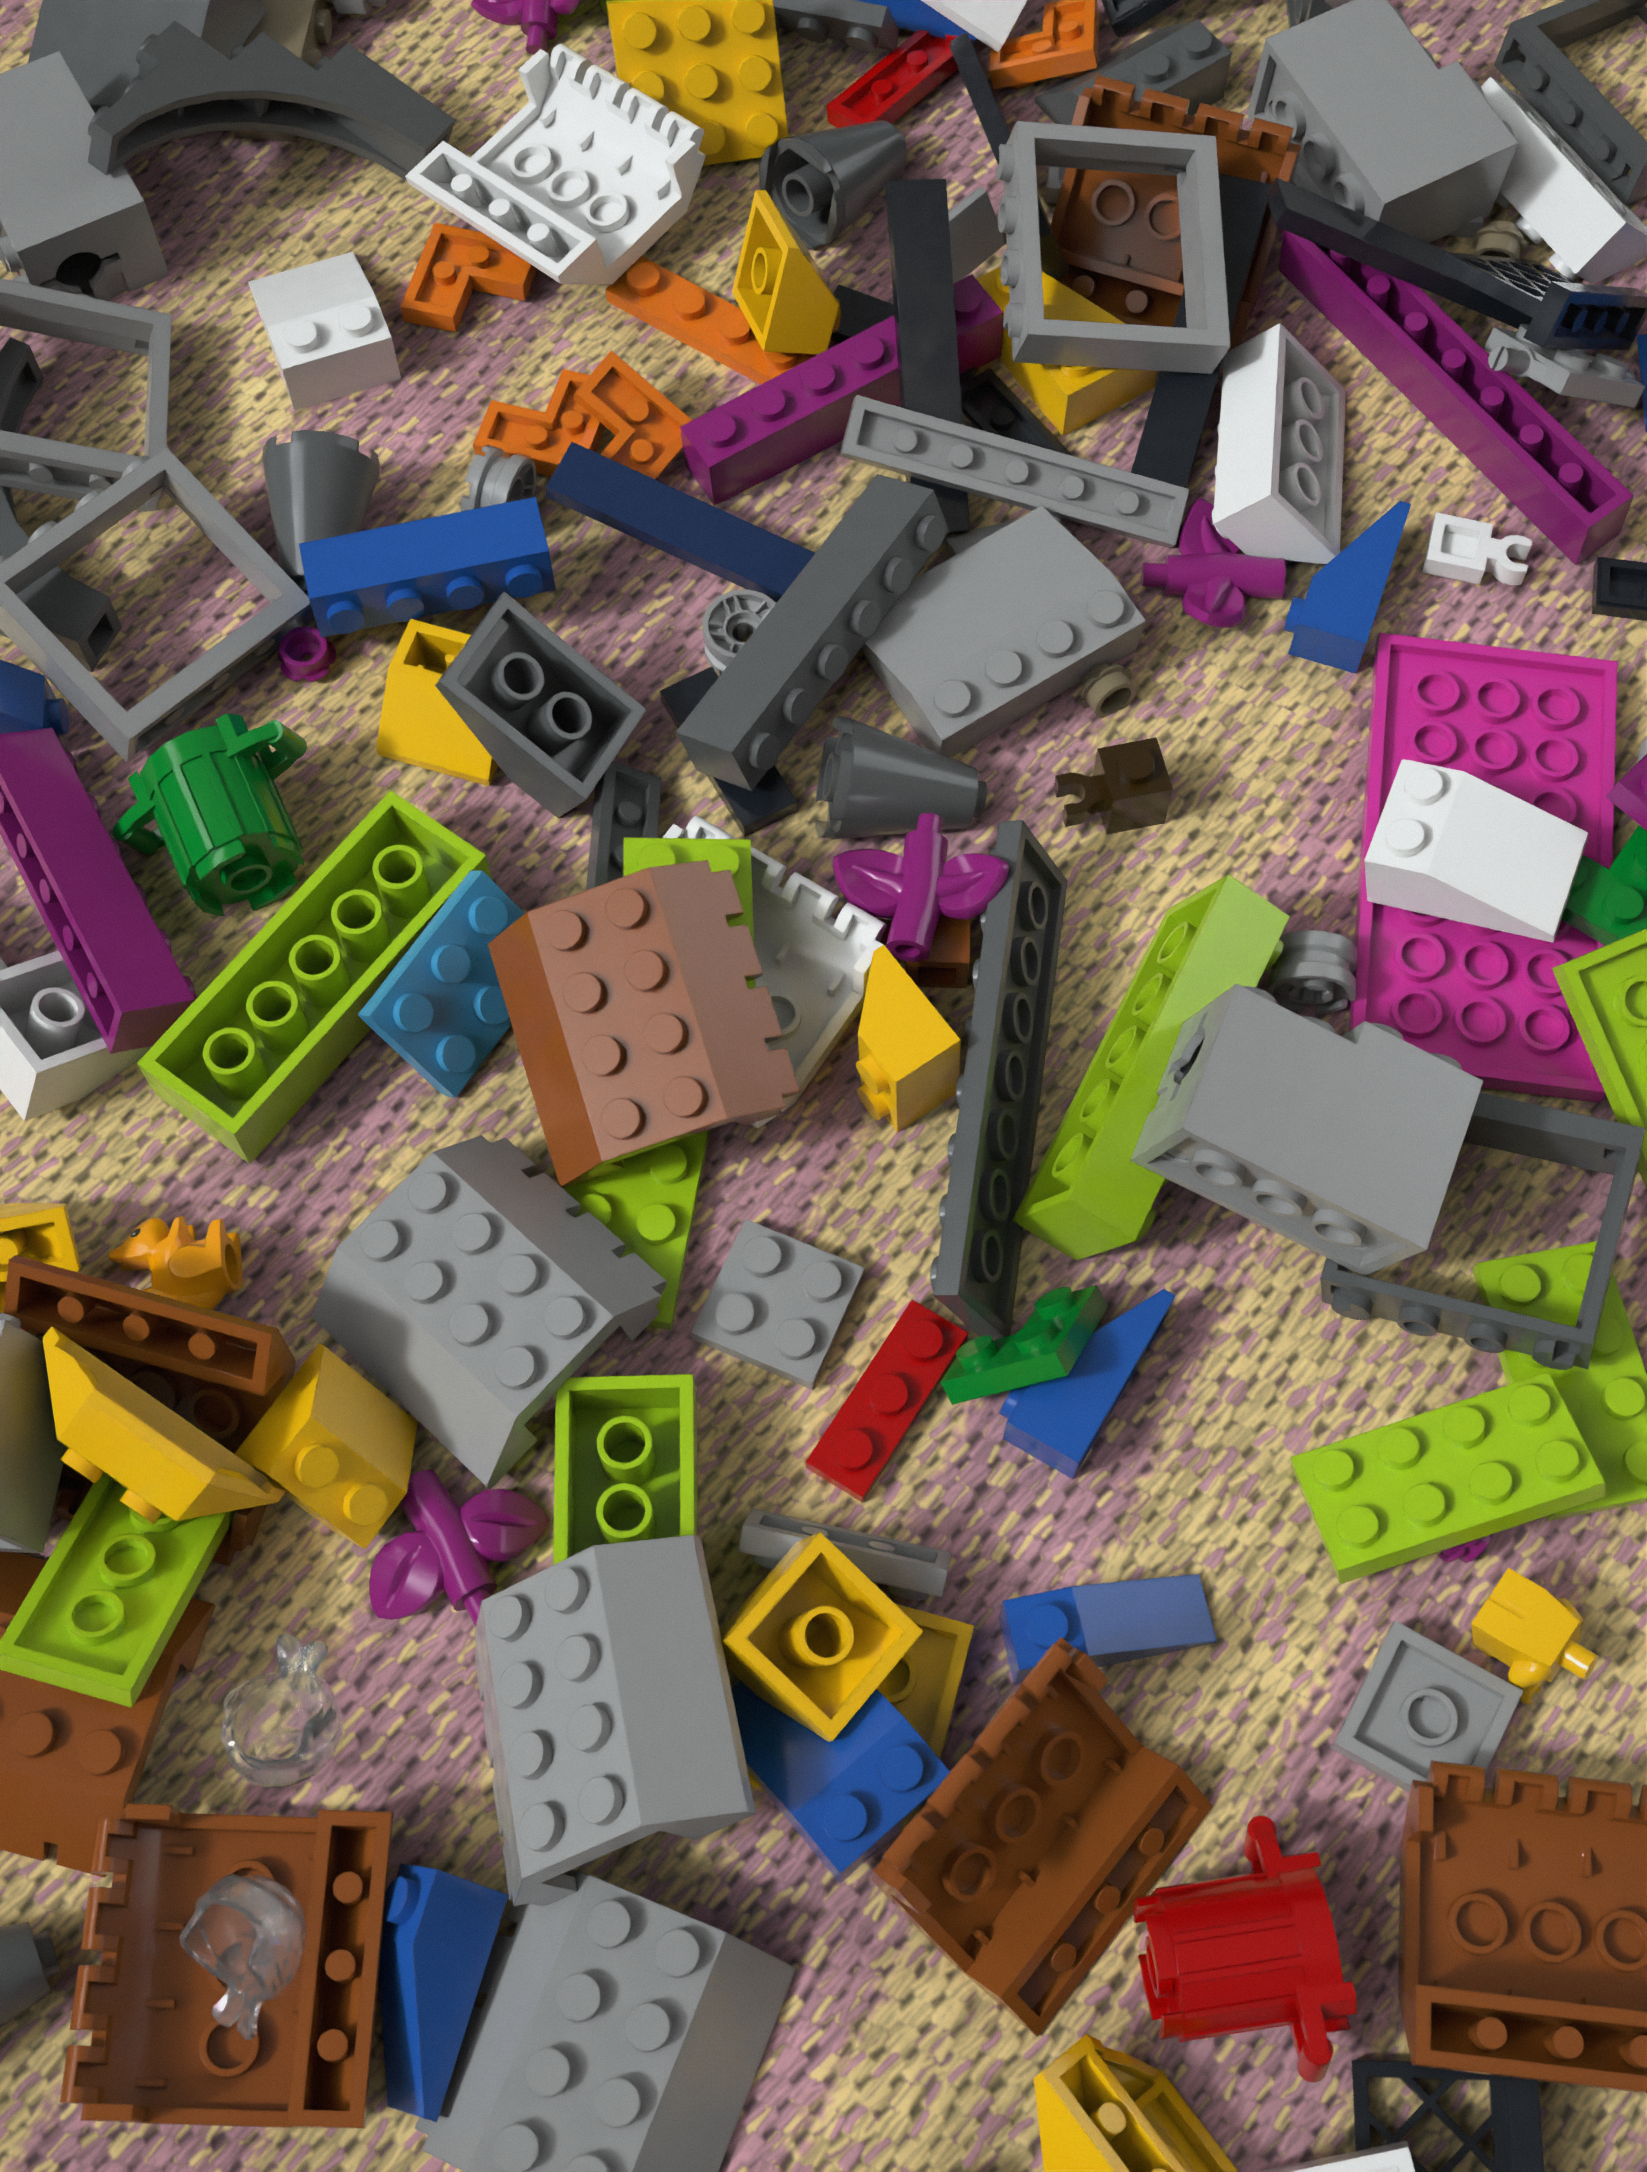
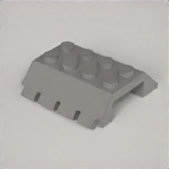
M480 1135L433 1151L337 1247L311 1317L485 1486L492 1489L538 1441L524 1426L527 1421L618 1327L628 1339L633 1341L660 1313L657 1309V1304L661 1297L660 1294L667 1285V1281L635 1252L619 1258L623 1254L626 1245L590 1212L575 1217L580 1210V1203L546 1173L532 1177L536 1171V1164L507 1138L490 1143Z
M688 1535L593 1545L481 1601L475 1629L476 1650L474 1657L480 1699L485 1702L483 1720L490 1768H494L492 1784L499 1833L501 1837H504L502 1854L509 1900H513L514 1906L524 1904L545 1906L577 1892L575 1877L564 1875L563 1873L658 1831L697 1840L756 1814L701 1538Z
M573 1869L563 1874L575 1877L577 1892L545 1906L534 1904L514 1906L512 1900L504 1919L517 1924V1928L512 1938L498 1933L494 1941L478 1992L487 1995L482 2010L473 2006L454 2066L456 2071L451 2082H449L438 2120L435 2122L419 2117L415 2129L428 2135L422 2151L465 2172H719L796 1967L727 1932Z

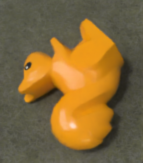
M178 1216L174 1219L171 1229L161 1218L152 1217L140 1223L122 1245L111 1250L108 1254L109 1259L119 1263L122 1270L151 1271L152 1287L142 1289V1291L213 1310L225 1295L243 1287L240 1237L236 1232L226 1233L223 1219H214L209 1224L206 1239L197 1240L195 1227L193 1225L187 1226L183 1216Z

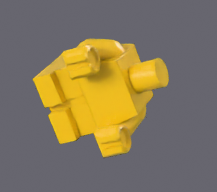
M1510 1568L1506 1570L1489 1598L1471 1622L1473 1646L1489 1658L1494 1657L1510 1667L1508 1682L1523 1690L1519 1701L1526 1705H1530L1534 1693L1540 1691L1542 1687L1541 1682L1544 1680L1552 1682L1561 1667L1586 1680L1594 1669L1599 1657L1578 1644L1580 1629L1584 1620L1574 1605L1566 1598L1556 1599L1546 1589Z

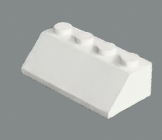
M1490 77L1481 86L1484 97L1501 120L1506 121L1510 125L1516 140L1519 142L1495 201L1505 209L1510 204L1514 206L1522 215L1516 221L1517 226L1536 244L1539 245L1544 240L1555 252L1549 258L1552 265L1562 275L1573 280L1579 276L1592 284H1596L1646 258L1647 226L1627 205L1622 203L1526 99Z
M1279 323L1228 351L1224 358L1223 381L1221 382L1220 423L1218 424V454L1215 467V498L1212 510L1213 525L1223 538L1230 539L1246 555L1328 564L1340 553L1346 389Z

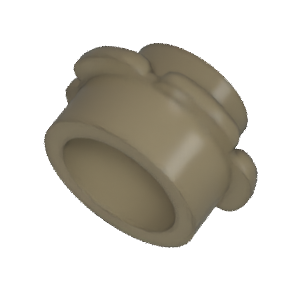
M1502 220L1492 221L1487 227L1479 229L1472 241L1473 246L1476 248L1474 255L1519 259V256L1526 252L1528 243L1525 239H1522L1523 236L1518 226Z
M1103 663L1091 669L1082 681L1083 688L1080 695L1083 708L1091 707L1097 717L1104 718L1127 707L1136 694V687L1131 682L1132 673L1129 668L1122 667L1120 664L1111 665ZM1109 698L1108 703L1103 702L1105 699Z

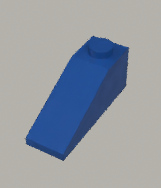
M1399 501L1312 577L1305 599L1293 597L1283 631L1294 633L1288 654L1356 674L1411 507L1410 503Z
M1162 1289L1093 1332L1068 1376L1011 1390L999 1413L1008 1419L1003 1440L1073 1479L1167 1318L1175 1295Z
M1199 1574L1071 1586L1003 1601L998 1617L1014 1685L1023 1682L1051 1645L1056 1643L1060 1637L1076 1649L1086 1653L1098 1668L1217 1642Z
M400 1863L396 1878L390 1883L386 1892L379 1969L388 2107L437 2122L508 1894L438 1869Z

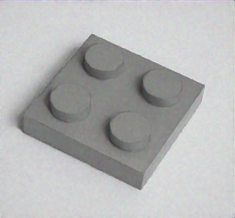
M745 1219L692 1329V1339L813 1390L863 1280L865 1267Z
M1395 1620L1389 1626L1330 1748L1409 1793L1412 1780L1427 1781L1431 1760L1483 1766L1486 1773L1523 1690Z

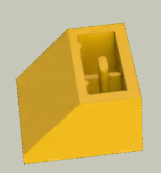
M410 619L388 667L376 744L377 755L490 786L499 765L435 686L471 635Z

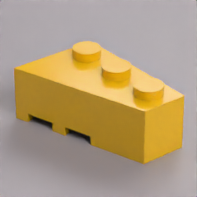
M1000 266L976 279L1002 310L1004 321L1005 308L1010 303L1009 286H1003L1001 283ZM1042 271L1044 319L1125 324ZM1002 326L1000 361L1062 436L1155 388L1157 371L1013 362L1012 337H1008V330L1003 329Z

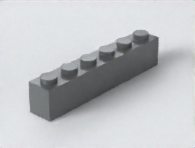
M879 474L874 477L676 731L697 771L752 791L765 773L774 766L779 755L796 732L809 720L813 710L835 681L843 675L847 665L866 640L875 633L879 623L901 594L907 591L914 577L933 552L941 546L944 538L949 533L933 489Z

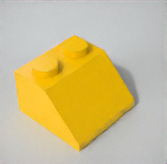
M755 190L732 293L763 352L820 354L828 349L831 334L835 333L839 328L841 320L839 300L835 298L823 277L822 271L816 265L807 247L766 190Z
M882 945L873 951L858 1030L859 1060L856 1062V1068L860 1074L861 1086L857 1088V1093L861 1102L874 1119L879 1121L886 1117L893 1128L899 1132L956 1095L957 1080L960 1076L961 1040L886 946Z
M318 1344L236 1451L235 1455L287 1490L284 1495L323 1525L359 1547L366 1549L407 1494L418 1422L327 1347Z
M821 1532L796 1542L720 1629L727 1668L756 1696L828 1742L833 1741L924 1632Z

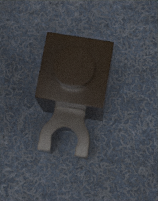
M1157 737L1098 748L1092 776L1066 773L1056 775L1054 791L1057 798L1066 795H1076L1082 800L1079 803L1064 805L1062 818L1065 827L1084 823L1095 813H1100L1106 835L1164 824L1173 791Z

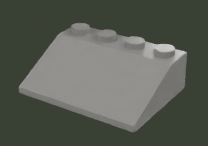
M1041 505L913 579L907 591L901 594L879 623L875 633L866 640L860 650L925 747L951 758L1082 682L1085 675L1094 667L1103 663L1112 664L1136 650L1146 620L1114 574Z

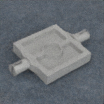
M1520 324L1517 332L1493 327L1484 349L1490 352L1488 363L1491 369H1495L1494 371L1509 372L1520 378L1529 377L1560 395L1635 408L1645 388L1644 385L1635 380L1632 371L1628 372L1629 366L1618 359L1597 353L1594 357L1586 352L1587 349L1542 348L1523 338L1529 327L1526 324Z

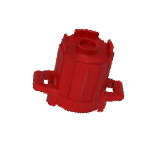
M1256 1816L1249 1821L1243 1844V1853L1250 1861L1252 1873L1155 1888V1891H1152L1150 1895L1137 1896L1135 1898L1134 1922H1146L1149 1935L1145 1938L1146 1954L1138 1955L1144 1991L1152 2020L1162 2019L1159 2030L1160 2040L1178 2037L1180 2042L1289 2025L1299 2058L1297 2062L1299 2075L1308 2082L1316 2083L1325 2077L1333 2056V2046L1326 2033L1351 2029L1346 2015L1357 2014V1997L1353 1981L1343 1983L1339 1947L1331 1912L1321 1882L1313 1868L1322 1866L1318 1852L1312 1851L1282 1856L1276 1838L1277 1830L1275 1823L1266 1816Z

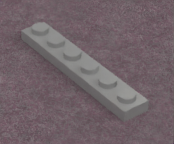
M856 395L853 399L839 457L1032 511L1042 505L1054 517L1168 548L1176 545L1190 490Z

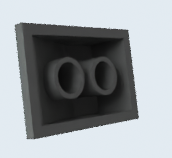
M503 592L435 684L507 777L557 818L588 798L647 710L506 592Z

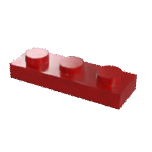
M916 31L826 105L828 123L836 128L877 120H884L893 124L958 70L949 47L951 45L950 41L958 36L945 34L946 38L929 35V31Z
M911 1300L806 1460V1468L863 1503L955 1360L957 1350L967 1341L968 1332L918 1302Z

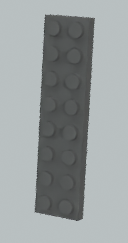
M1023 820L999 822L996 847L992 848L989 853L1009 864V871L1004 886L988 903L987 910L980 915L983 942L981 956L975 961L972 972L976 991L972 1016L967 1018L964 1028L967 1046L964 1074L959 1076L956 1085V1098L959 1106L956 1133L951 1135L948 1142V1160L951 1171L948 1192L943 1195L939 1206L942 1235L939 1256L933 1259L930 1270L931 1286L934 1291L933 1296L978 1336L989 1335L994 1340L1010 1336L1024 1231L1023 1227L1012 1220L1030 1183L1068 882Z

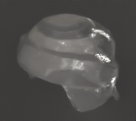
M288 1633L278 1635L276 1643L278 1671L263 1673L243 1681L230 1691L223 1702L224 1718L221 1740L232 1768L249 1783L270 1788L290 1787L316 1775L330 1761L342 1736V1713L331 1687L326 1683L325 1678L318 1670L328 1651L326 1642L312 1641L303 1648L300 1638ZM286 1725H287V1726H294V1727H301V1728L303 1729V1731H302V1730H299V1729H296V1728H283V1727H285Z
M226 1875L198 1898L195 1904V1913L180 1934L179 1941L183 1949L195 1961L228 1985L227 1992L211 2012L218 2023L229 2027L237 2021L238 2031L245 2040L255 2037L260 2006L267 2000L275 1999L279 1992L283 1991L292 1982L300 1969L304 1953L306 1922L302 1905L282 1884L263 1875Z

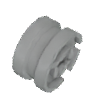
M491 445L483 446L482 452L487 454L485 456L476 454L469 466L465 481L471 483L470 495H463L461 497V511L532 498L536 487L537 471L535 462L532 458L520 454L507 457L501 448Z
M749 589L733 590L717 597L707 607L702 619L705 658L710 667H713L719 675L722 674L746 643L737 640L747 638L749 634H753L775 606L776 602L764 593Z
M1316 930L1296 931L1280 936V940L1284 943L1283 950L1277 961L1270 968L1272 972L1268 975L1267 992L1276 999L1278 1005L1290 1011L1302 1012V1004L1317 1005V1014H1327L1347 1008L1348 998L1349 1001H1355L1356 978L1352 973L1356 971L1357 947L1351 940L1340 934Z

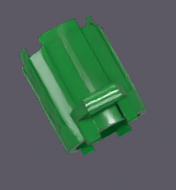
M229 713L215 719L216 726L188 731L164 743L149 756L140 772V776L138 771H136L128 778L137 803L115 823L112 831L115 839L144 855H151L158 848L166 846L183 888L187 889L191 899L203 912L216 916H225L221 907L224 904L238 903L248 899L252 910L256 911L280 900L297 885L298 882L293 872H296L298 865H304L301 855L304 853L303 846L274 780L305 754L307 743L304 738L277 720H271L261 727L248 731L242 715ZM269 745L277 750L272 752ZM154 819L158 825L153 831L143 827Z

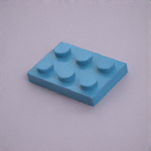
M469 871L358 1014L371 1029L438 1092L452 1098L458 1096L511 1025L488 943L525 913L484 871Z

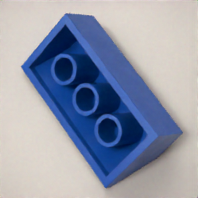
M536 497L299 544L308 597L320 637L348 634L361 629L395 622H408L410 619L415 620L420 617L455 610H467L479 605L494 603L503 592H506L514 599L527 598L535 594L556 590L549 548Z

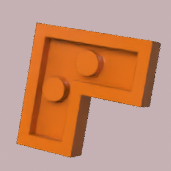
M1059 0L1045 3L1042 32L1006 39L999 52L991 48L989 73L993 90L1005 87L1013 89L1025 88L1035 81L1058 76L1073 78L1084 74L1087 70L1098 68L1099 8L1097 0Z
M434 222L400 306L403 321L456 332L473 290L525 301L537 268L482 232Z
M612 350L579 387L573 397L579 405L616 435L600 454L657 480L683 449L680 427L692 421V419Z
M563 369L545 412L491 400L473 443L475 455L485 456L487 453L482 452L483 446L491 445L501 448L507 457L520 454L532 458L535 462L537 473L552 477L571 442L596 452L606 427L573 399L575 392L590 375Z

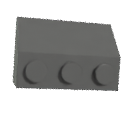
M1199 20L1159 28L1099 61L1098 68L1087 70L1080 76L1069 78L1036 96L1034 102L1055 124L1071 125L1079 95H1082L1085 87L1093 89L1097 75L1136 85L1134 100L1139 102L1142 101L1146 88L1189 99L1187 115L1193 116L1197 113L1200 103L1212 105L1224 98L1232 52Z

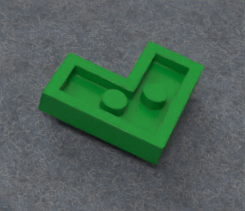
M1640 825L1637 826L1609 869L1582 855L1561 919L1603 945L1610 944L1647 928V831Z
M1095 1285L1073 1292L1069 1287H1060L1049 1291L1035 1302L1034 1311L1023 1328L1016 1334L993 1340L989 1335H984L962 1345L956 1352L957 1358L940 1382L951 1404L954 1405L1068 1376L1108 1308L1098 1286Z

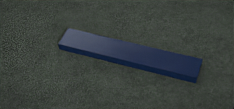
M571 442L546 486V498L738 586L764 593L776 603L815 554L813 551L574 442Z

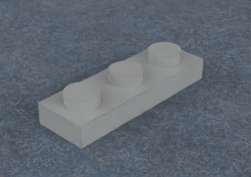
M755 1508L751 1509L743 1524L738 1552L754 1555L753 1561L763 1567L773 1569L796 1542L821 1532L871 1581L888 1585L887 1590L891 1594L909 1600H926L929 1594L940 1597L943 1595L952 1552Z

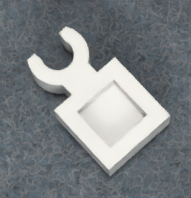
M1436 512L1430 529L1422 573L1480 584L1484 572H1489L1504 584L1521 585L1528 565L1515 563L1509 558L1526 560L1532 546V540L1520 535L1506 536L1501 540L1491 538L1493 524Z

